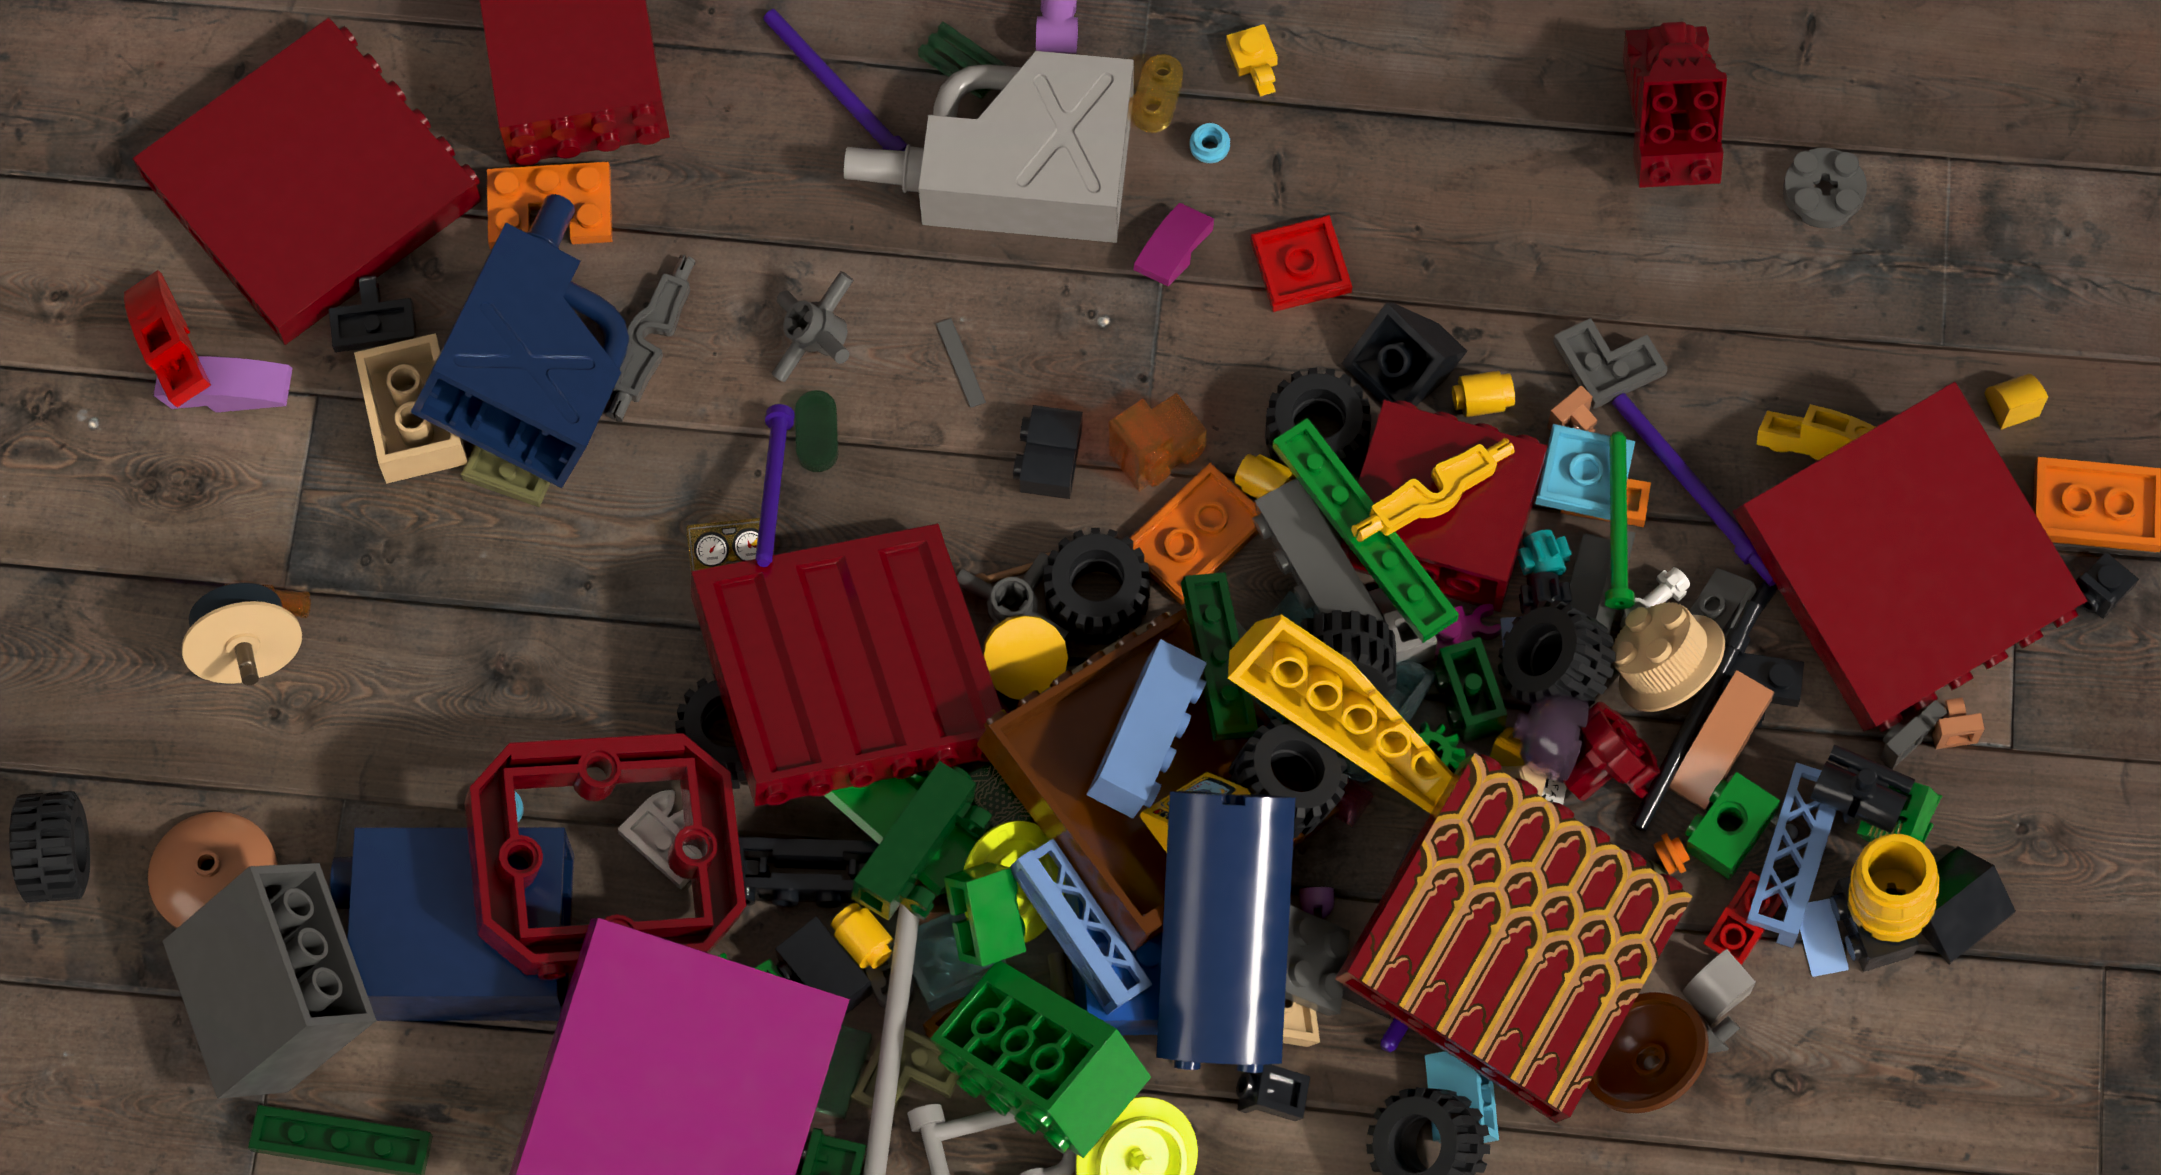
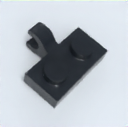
M375 275L359 277L362 304L329 308L332 347L335 353L375 348L417 338L412 299L405 298L381 302L380 287Z
M1749 653L1738 655L1718 695H1722L1737 670L1774 691L1770 703L1798 707L1801 697L1804 662ZM1765 712L1754 729L1761 730L1762 721H1764Z

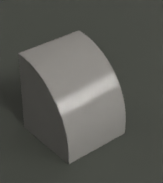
M1726 949L1707 964L1687 984L1682 993L1705 1020L1712 1025L1751 994L1755 980Z

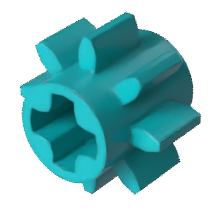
M1540 530L1523 539L1524 548L1518 550L1520 555L1517 556L1523 575L1532 572L1534 574L1553 572L1559 577L1566 572L1564 563L1570 562L1569 556L1572 553L1565 536L1555 539L1552 530Z

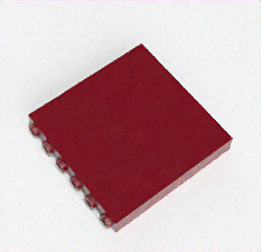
M329 17L132 158L142 179L284 345L329 314V308H337L360 291L359 277L373 275L376 278L481 202L477 189L480 180L472 168L466 163L463 166L459 165L453 158L456 154L448 141L443 136L436 139L428 130L431 128V125L424 114L418 108L412 111L405 104L407 99L400 87L393 80L387 83L380 75L382 70L376 60L369 53L363 56L356 48L358 43L352 33L345 26L339 29Z
M1956 382L1944 387L1732 511L1864 732L1874 727H1878L1880 732H1884L1903 720L1900 712L1913 705L1917 712L1930 705L1933 701L1939 699L1935 691L1947 684L1952 691L1974 678L1970 672L1972 669L1983 663L1987 670L2009 657L2005 651L2016 643L2019 644L2021 649L2034 643L2044 636L2040 630L2051 622H2053L2056 628L2066 624L2079 616L2075 608L2087 602L2086 597Z

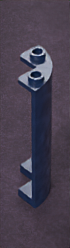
M1170 791L1156 1058L1174 1060V1068L1198 1070L1201 1069V1063L1237 1064V1071L1261 1073L1265 1064H1282L1296 799L1294 797L1267 794Z

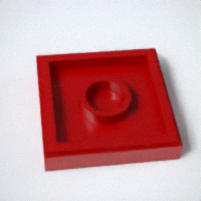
M1330 215L1251 234L1250 241L1273 312L1352 293V283Z

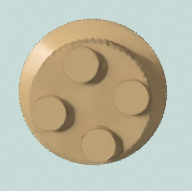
M1664 602L1650 608L1639 607L1631 611L1626 617V625L1620 630L1612 646V650L1616 652V661L1613 662V665L1620 673L1619 690L1622 698L1629 706L1636 710L1655 712L1674 707L1689 698L1691 700L1696 699L1701 688L1711 679L1722 661L1725 650V637L1720 626L1711 618L1703 615H1692L1681 604Z

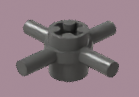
M840 271L820 302L798 301L789 291H782L778 294L776 301L787 312L783 324L784 333L793 342L772 371L774 377L782 382H786L806 351H817L825 356H831L839 364L848 360L849 351L843 346L848 332L847 324L844 319L834 315L833 311L853 283V278Z
M1041 552L1022 579L1007 577L1000 580L994 586L965 569H962L957 575L960 587L987 602L991 625L979 641L982 653L984 641L993 627L1006 618L1017 615L1041 617L1052 624L1058 630L1065 643L1067 642L1071 632L1038 613V603L1034 590L1044 577L1045 565H1048L1047 554ZM1016 600L1023 603L1017 612H1010L1009 609L1002 606L1004 603L1006 607H1014Z

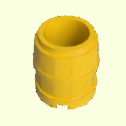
M1887 834L1872 840L1864 847L1851 870L1848 907L1853 921L1859 927L1861 925L1866 931L1872 933V937L1880 941L1900 942L1918 935L1922 928L1932 919L1936 909V899L1939 894V875L1934 856L1921 841L1908 835ZM1893 888L1903 895H1890L1886 893V890Z

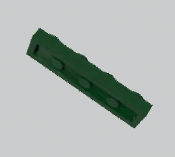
M1226 573L1184 576L1181 581V588L1195 655L1206 662L1200 678L1206 681L1203 693L1213 741L1250 738L1258 729L1252 695L1228 679L1229 652L1240 639Z
M258 1105L248 1148L251 1152L395 1175H425L433 1135L428 1131Z

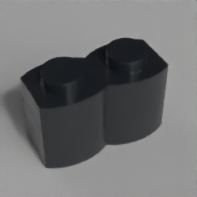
M1033 405L1031 417L1023 416L1020 441L1026 442L1024 455L1016 454L1013 470V479H1020V492L1070 499L1082 434L1083 412Z

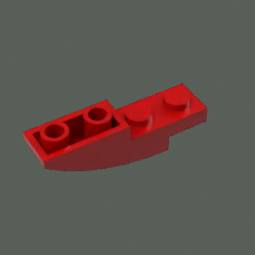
M159 270L124 292L125 309L138 347L146 364L155 371L168 400L178 408L211 386L187 335L190 333V330Z

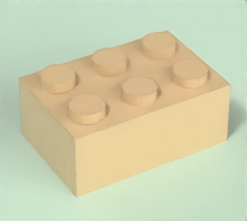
M436 333L354 352L378 464L386 484L466 465L467 463L462 438L410 413L441 351Z

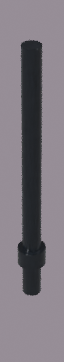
M1748 600L1734 627L1727 629L1724 635L1725 650L1722 661L1714 675L1697 695L1659 768L1660 773L1653 779L1647 791L1648 793L1643 798L1630 823L1634 828L1646 832L1737 656L1744 654L1751 641L1748 635L1763 609L1759 604Z

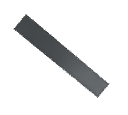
M952 318L936 323L970 408L986 403Z

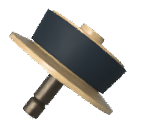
M254 583L229 584L208 592L192 607L189 614L190 628L182 642V656L186 666L194 674L205 680L226 684L243 683L244 685L251 686L256 684L260 677L273 674L294 658L302 642V631L296 617L282 607L280 598L271 589Z

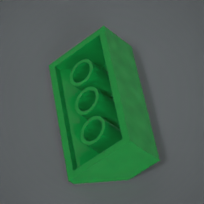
M924 771L905 779L890 778L880 780L862 788L851 786L832 790L824 796L873 840L880 844L930 773ZM957 824L923 871L919 880L937 896L946 893L944 877L964 869L966 860L979 839L970 835L961 825Z

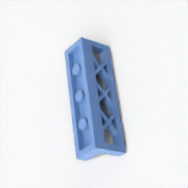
M1797 762L1746 921L1748 924L1779 933L1776 943L1791 948L1794 947L1836 813V809L1817 801L1805 804L1797 790L1800 778L1817 782L1822 770ZM1794 800L1798 809L1790 812ZM1818 808L1814 819L1810 811ZM1803 815L1811 829L1810 835L1794 844L1785 826L1787 822ZM1782 839L1786 848L1778 851ZM1806 847L1803 857H1801L1798 850ZM1791 854L1799 868L1797 876L1781 883L1773 869L1774 861ZM1770 878L1775 887L1766 890ZM1793 886L1791 896L1789 897L1786 889ZM1778 893L1787 908L1783 921L1758 914L1762 901Z
M1054 838L1036 850H1030L1010 866L1013 877L1107 1015L1152 985ZM1048 853L1059 868L1056 883L1039 861L1041 857ZM1064 877L1066 878L1070 886L1063 884ZM1062 892L1079 897L1083 903L1081 919L1077 917L1062 895ZM1089 914L1095 922L1088 921ZM1087 929L1104 934L1108 940L1106 956L1102 954ZM1114 949L1118 953L1120 959L1113 958ZM1111 966L1126 968L1137 984L1127 990Z

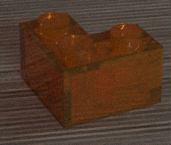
M1175 393L1153 409L1150 408L1144 399H1141L1109 421V455L1136 489L1141 491L1148 485L1154 487L1162 483L1170 475L1171 470L1180 463L1189 464L1196 460L1204 452V447H1206L1207 429L1178 393Z

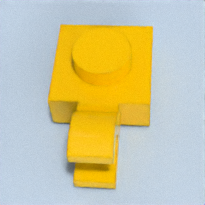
M1265 24L1226 35V44L1239 77L1251 73L1260 97L1274 93L1275 88L1272 82H1275V76L1271 67L1277 65L1278 57Z

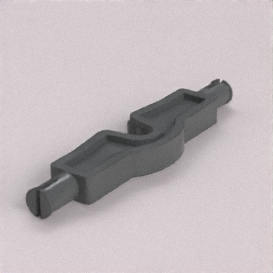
M681 254L672 275H662L648 307L640 311L628 327L629 343L627 354L620 368L621 374L613 389L615 394L614 400L606 413L612 420L616 417V421L622 422L630 402L640 401L648 382L662 361V350L644 338L648 334L674 335L682 308L690 293V285L687 279L696 263L689 256L686 259V255Z

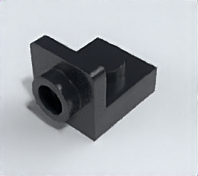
M2106 552L2087 572H2083L2076 580V583L2087 599V602L2080 606L2088 612L2097 613L2104 619L2134 588L2139 578Z
M1265 1064L1261 1073L1244 1072L1240 1076L1236 1087V1094L1239 1097L1237 1110L1243 1113L1259 1110L1292 1121L1301 1120L1304 1118L1310 1076L1272 1064Z

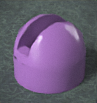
M1312 887L1299 890L1301 910L1314 915V908H1321L1322 918L1327 917L1333 910L1334 888Z

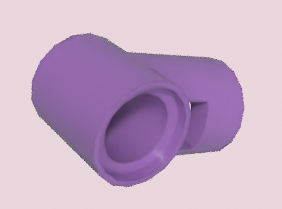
M1041 0L1040 10L1042 16H1037L1036 51L1076 54L1078 17H1074V14L1077 10V0Z

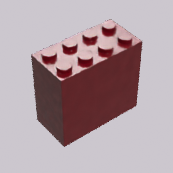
M480 0L499 129L510 165H532L542 159L553 157L573 158L580 153L595 150L609 152L618 149L620 146L636 143L651 145L659 142L661 139L670 138L646 0Z
M1384 400L1358 484L1374 504L1391 495L1411 479L1418 480L1429 491L1438 493L1439 490L1431 477L1432 470L1438 463L1458 456L1478 444L1488 449L1503 438L1509 439L1508 445L1512 443L1514 454L1497 462V467L1492 476L1464 491L1458 503L1451 510L1432 518H1418L1395 531L1445 597L1476 606L1493 604L1494 611L1501 612L1518 556V550L1521 546L1540 482L1548 445L1541 444L1536 438L1528 435L1512 436L1501 433L1497 428L1489 424L1477 423L1473 425L1458 421L1455 416L1446 412H1436L1433 414L1422 411L1406 401L1397 400L1390 402ZM1341 537L1340 546L1354 570L1370 575Z

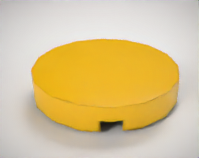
M1032 615L1008 617L993 627L984 641L983 655L994 688L1009 698L1021 700L1034 690H1038L1041 694L1050 687L1053 680L1066 672L1068 654L1065 641L1058 630L1041 617Z

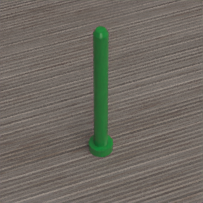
M1617 431L1613 432L1609 438L1611 589L1605 592V606L1611 609L1622 610L1635 605V593L1628 589L1626 437L1622 432Z

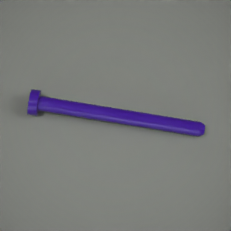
M783 404L770 406L766 410L765 424L770 428L755 557L756 562L761 567H767L773 559L787 430L793 427L795 418L793 409Z

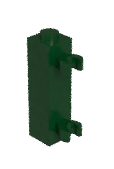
M941 761L937 763L854 879L852 899L888 921L900 904L904 905L918 918L926 919L934 907L932 902L936 895L922 886L914 885L957 824L961 825L965 831L977 839H980L991 825L988 822L992 818V814L979 806L971 805L974 800L976 782L972 781V778L966 771L957 766L949 767Z

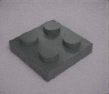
M1290 905L1285 999L1327 1016L1341 1013L1344 985L1335 978L1347 959L1350 930Z

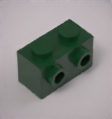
M1481 637L1440 648L1437 666L1432 668V674L1438 692H1445L1450 706H1447L1445 709L1451 730H1459L1463 743L1503 732L1508 714Z

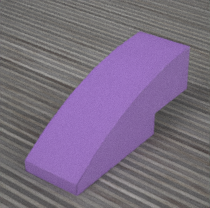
M198 356L211 386L178 408L208 406L214 412H227L286 406L293 368L286 364L260 360ZM157 377L153 396L171 409H178L168 400Z

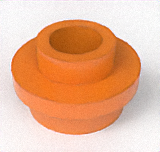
M1667 833L1661 835L1663 840L1653 845L1668 874L1671 875L1678 870L1681 874L1686 872L1687 870L1683 863L1691 859L1679 836L1671 840Z

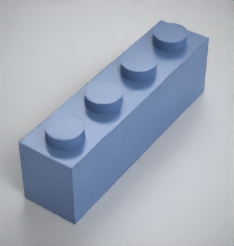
M1160 639L1143 666L1086 794L1087 796L1131 818L1136 816L1143 805L1148 808L1152 806L1161 788V784L1155 782L1159 771L1163 773L1167 771L1176 754V749L1170 747L1174 737L1179 739L1182 737L1190 722L1191 715L1186 713L1189 702L1196 704L1206 685V681L1200 678L1206 666L1205 661Z

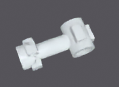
M1673 567L1668 572L1666 570L1662 571L1656 578L1660 585L1643 599L1635 598V605L1633 607L1620 610L1622 614L1620 626L1623 628L1626 625V617L1636 608H1650L1656 604H1663L1671 597L1676 601H1680L1686 595V590L1690 587V582L1686 575L1676 567Z

